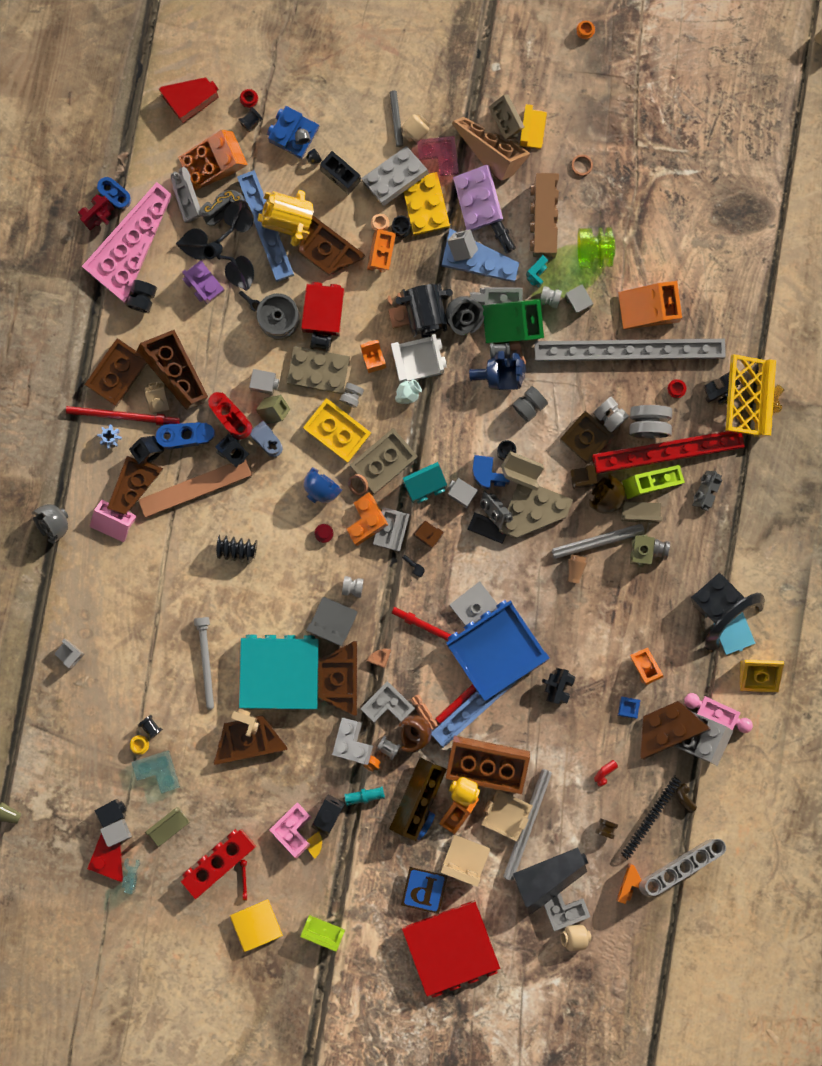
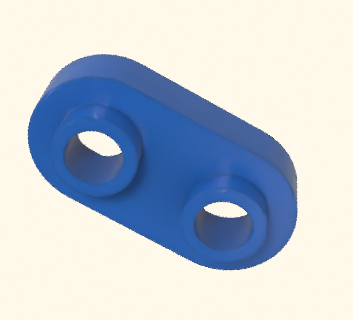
M103 177L99 180L97 184L99 193L105 196L116 208L125 209L131 204L130 194L110 177ZM111 186V189L106 191L105 187ZM124 197L125 201L120 203L119 199Z

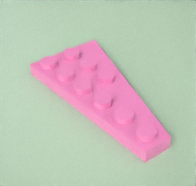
M158 182L154 184L82 265L88 273L125 304L130 295L133 281L136 280L172 197L171 193Z

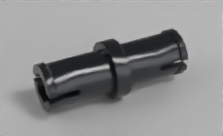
M498 221L490 224L495 233L496 240H499L505 253L512 252V249L515 250L516 246L509 236V230L505 229L502 222Z

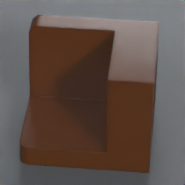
M424 521L414 533V536L433 549L444 532L439 528H435L429 522Z

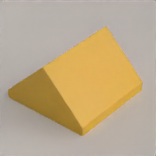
M740 661V691L779 692L784 661Z

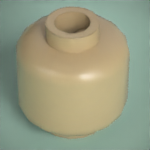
M413 114L402 125L404 130L402 135L409 142L412 140L420 142L429 133L430 129L428 126L430 124L420 114L418 116Z
M581 924L567 926L561 932V943L568 951L585 950L588 947V943L591 942L590 931H587L585 926Z

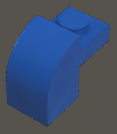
M474 455L472 473L474 480L480 487L489 490L490 482L494 483V486L505 487V484L509 485L510 480L506 479L504 474L492 473L494 457Z

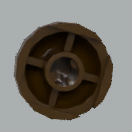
M608 475V479L604 477L598 482L591 493L595 495L593 500L589 499V506L602 514H610L617 509L620 510L625 504V488L619 480L611 475Z

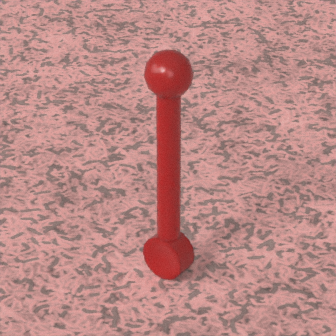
M243 859L240 861V866L242 867L243 901H247V861Z

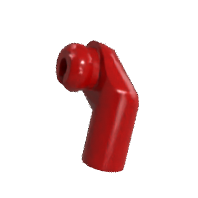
M612 760L600 768L594 777V781L597 782L599 787L607 783L605 776L618 768L617 763Z

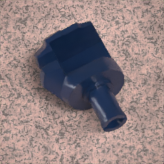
M498 351L493 358L488 360L486 369H469L470 381L487 380L490 389L518 390L521 388L525 378L526 365L519 354L512 353L511 358L505 359L504 351Z

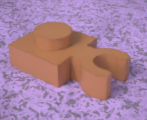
M389 295V296H388V303H389L391 306H393V305H392V302H393V301L391 300V296ZM406 306L388 309L393 329L410 325Z

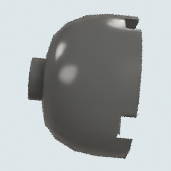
M459 296L453 299L446 308L447 324L459 335H465V333L469 332L474 333L484 321V309L474 298Z
M46 504L32 512V514L36 515L33 517L34 523L43 536L47 534L50 537L48 539L49 542L55 543L66 534L68 530V514L63 508L59 509L55 505Z

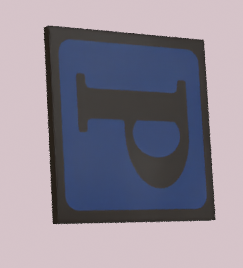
M409 867L401 905L439 914L448 875Z

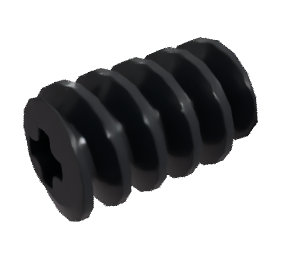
M219 534L216 545L217 558L221 559L224 554L225 560L232 556V560L236 561L239 556L240 562H244L247 557V562L251 563L256 556L258 540H255L254 544L251 545L250 539L244 544L243 538H240L237 543L234 536L231 541H228L227 535L221 540Z

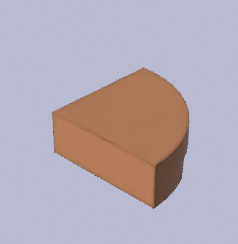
M377 650L369 656L367 662L385 668L391 650Z

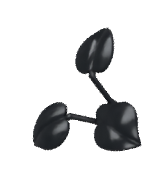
M237 200L231 203L224 212L225 223L232 227L219 239L208 244L207 234L199 228H193L187 231L176 242V245L185 254L197 260L205 258L211 260L215 257L218 260H230L231 262L225 266L226 278L233 285L247 291L254 280V268L251 261L242 255L236 259L221 255L223 247L220 242L234 229L238 232H246L253 225L254 218L248 203L245 200Z

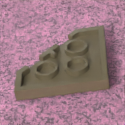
M517 484L508 507L509 512L512 513L513 520L509 523L504 522L498 532L517 539L532 531L563 520L567 517L573 499L541 486L536 491Z

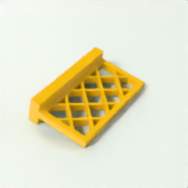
M735 354L731 355L725 431L754 435V437L759 438L771 436L776 360H762ZM737 360L741 361L745 367L741 371L736 367ZM754 363L759 364L757 374L751 368ZM746 371H748L752 377V379L749 382H746V380L742 376V374ZM738 378L743 384L739 391L735 386V381ZM754 381L757 384L756 393L750 387ZM745 389L751 396L747 401L741 395ZM736 397L742 404L738 409L734 406V399ZM752 400L756 403V410L754 412L748 405ZM744 408L750 415L746 420L739 413ZM735 416L741 423L738 427H732V421ZM751 419L755 422L754 430H751L747 425Z

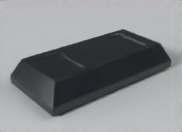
M474 512L467 530L503 544L506 534L498 532L499 528L490 518Z

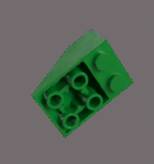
M540 299L482 305L484 309L486 343L544 338Z

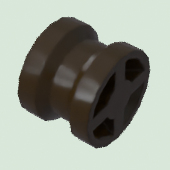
M600 818V826L596 829L595 833L614 839V831L618 828V824Z

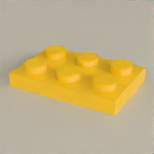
M437 172L426 175L403 192L413 236L450 228Z
M327 398L303 427L305 431L347 463L351 461L372 434Z

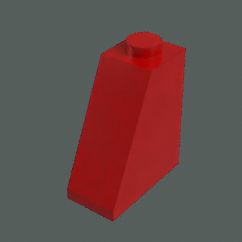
M206 77L159 88L161 96L182 124L219 98L217 93L218 87L213 81L209 82Z

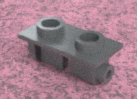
M716 471L705 472L701 478L699 490L694 495L692 506L701 507L705 511L712 508L716 496L711 494V491L718 492L722 482V475L717 474Z
M483 491L480 507L497 527L501 529L504 522L509 523L513 520L512 513L506 507H503V503L495 494H488L486 491Z

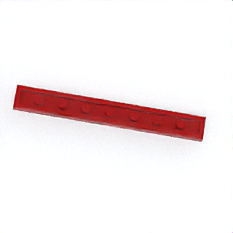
M725 431L593 454L592 458L595 472L599 474L742 449L745 445L742 433Z

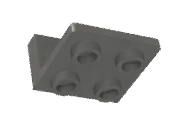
M322 597L311 624L309 623L306 631L343 647L357 616V611Z

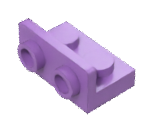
M199 261L188 271H182L184 275L183 281L188 287L192 286L196 290L194 295L200 302L204 300L206 304H209L225 291L202 261Z

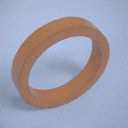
M578 155L572 161V170L578 176H586L591 172L593 162L587 155ZM578 158H586L590 162V169L587 172L579 173L575 170L574 162Z
M355 474L349 478L348 487L353 494L361 496L367 492L368 482L362 475ZM354 477L363 481V492H358L353 488L352 479Z

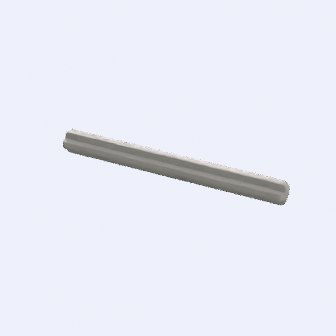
M546 769L541 770L529 803L533 807L528 816V823L525 829L522 830L518 841L515 842L503 875L507 880H514L513 873L517 871L552 773Z

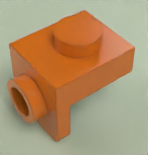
M378 340L360 345L368 374L387 368Z

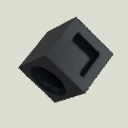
M227 434L215 446L234 467L242 464L249 455L230 434Z
M155 436L141 437L129 448L138 464L154 462L164 452Z
M115 799L94 811L104 828L126 817L125 812L127 808L123 801L119 802L118 799Z

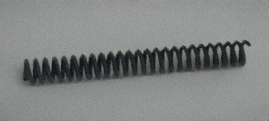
M673 775L674 778H671L672 782L669 781L670 785H667L668 788H665V791H662L663 794H660L662 798L659 797V801H656L657 804H654V807H651L652 810H649L651 814L648 813V817H645L646 820H643L645 824L641 823V826H639L640 830H636L637 833H634L635 836H632L634 840L630 839L631 843H628L629 846H625L626 849H623L624 852H621L627 860L628 857L632 858L630 854H634L631 850L636 851L635 848H638L636 844L640 845L639 841L642 842L641 838H645L642 834L647 835L645 832H649L647 828L651 829L650 825H653L652 822H656L653 818L658 819L656 815L660 816L658 812L662 813L661 809H664L662 805L666 806L664 802L669 803L667 799L671 800L669 796H673V794L670 792L675 793L673 790H677L675 786L680 787L676 782L682 784L676 778V775Z

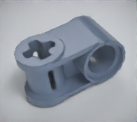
M262 420L252 429L250 436L269 456L277 457L283 450L281 442ZM270 445H276L277 449H271Z

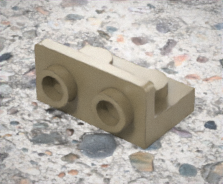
M503 95L489 106L492 117L495 119L500 133L505 140L518 137L517 133L525 127L509 95Z

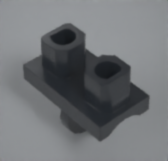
M729 372L719 378L724 387L718 389L714 381L704 386L707 394L705 399L708 403L722 396L723 398L718 400L719 405L727 404ZM738 379L735 381L736 388L741 384Z
M556 668L555 674L550 673L548 680L542 679L541 683L546 684L544 692L548 693L546 701L556 704H567L570 694L563 692L565 685L572 686L574 684L575 676L571 675L568 670Z

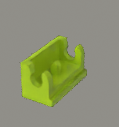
M309 915L300 937L337 952L345 929Z

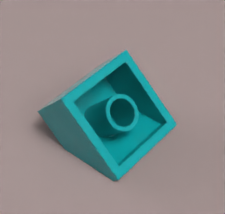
M438 462L403 478V484L412 503H423L428 500L427 496L432 494L435 496L445 492L444 488H447V482Z

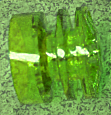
M602 227L598 228L597 236L593 235L592 228L578 229L577 249L579 268H592L594 259H597L600 268L603 267L604 259L606 260L607 267L613 266L615 238L612 227H606L605 236H603Z

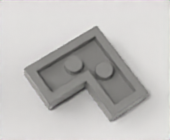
M387 681L367 701L361 710L373 722L387 709L402 721L415 707Z
M346 718L341 719L332 755L366 765L369 764L373 746L357 742L361 722Z
M559 893L544 905L554 931L590 918L583 898L565 905Z

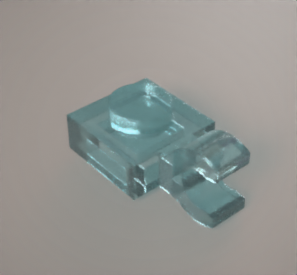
M126 858L124 866L128 873L123 878L122 888H125L124 893L133 894L135 893L140 860H136L135 866L131 867L129 865L130 858Z

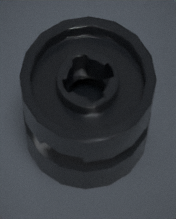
M134 280L131 287L132 295H129L126 306L142 313H150L153 304L151 299L155 297L157 287L148 282Z

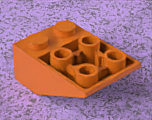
M227 130L218 131L178 157L182 167L187 168L191 176L190 180L194 191L228 177L248 165L233 131Z
M677 281L656 283L618 292L623 330L679 323L682 319Z

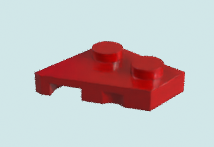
M101 833L87 869L123 882L121 842L108 847Z

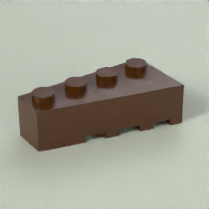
M175 330L139 344L136 351L186 410L204 404L208 395Z

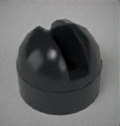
M315 148L308 152L306 156L308 163L316 165L322 162V158Z

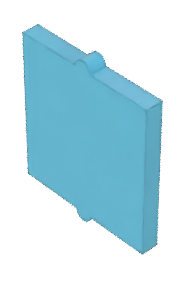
M743 612L726 627L719 639L725 655L738 650L742 651L743 648L756 644Z

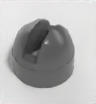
M299 129L296 131V144L303 145L311 141L307 130Z

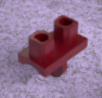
M96 194L92 198L91 202L94 206L90 210L83 207L78 211L81 217L80 220L90 231L95 226L98 227L102 222L106 226L109 224L106 218L111 214L110 212L114 209V206L105 196L101 197Z

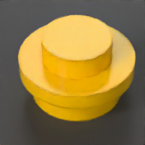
M137 735L131 739L130 749L134 754H144L149 749V741L146 737Z

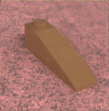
M465 117L452 122V125L482 164L489 165L491 173L499 180L512 177L531 154L511 140L508 143L500 139V135L497 133L485 132L483 126Z

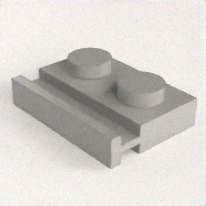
M383 507L382 514L388 526L375 534L373 545L400 552L410 514Z

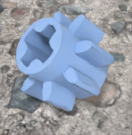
M109 425L108 429L101 427L103 430L102 434H97L99 438H102L100 444L104 445L106 443L108 449L111 448V445L118 447V440H122V437L117 435L120 430H113L112 425ZM111 433L114 436V438H110L109 441L106 438V436H109Z

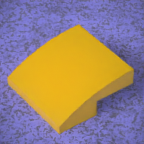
M268 899L229 915L244 952L283 936Z

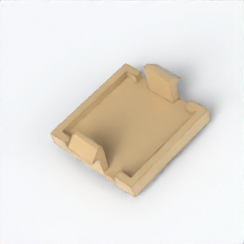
M497 790L493 801L488 800L484 809L487 814L481 825L518 841L522 830L525 829L528 823V816L533 805L501 790Z

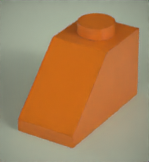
M477 798L474 804L471 803L469 806L453 801L439 824L455 835L472 812L479 798Z

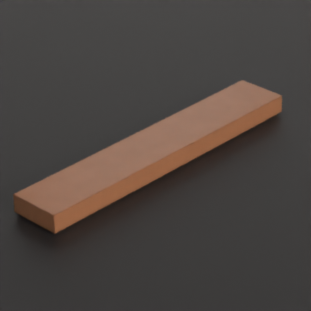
M246 460L237 467L230 463L141 498L138 501L145 518L249 478L252 476Z

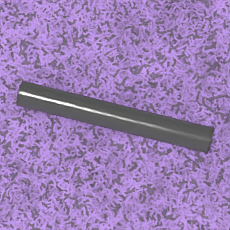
M393 90L389 93L396 147H402L404 145L397 91Z

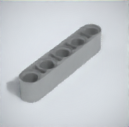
M721 839L706 840L644 878L639 884L640 892L645 896L659 895L722 856L726 851L725 843ZM713 843H715L717 846V850L715 853L712 851ZM697 853H700L701 855L700 862H697L696 860ZM682 862L685 864L684 872L680 870V864ZM666 872L669 874L668 882L664 880V874ZM649 882H652L653 884V890L651 892L647 888Z

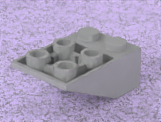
M694 713L711 730L674 747L718 766L733 730Z

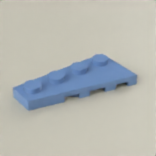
M450 229V230H449V234H448V239H449V238L453 235V233H455L456 231ZM476 241L478 251L471 259L455 261L448 242L446 243L442 260L443 267L515 282L519 262Z

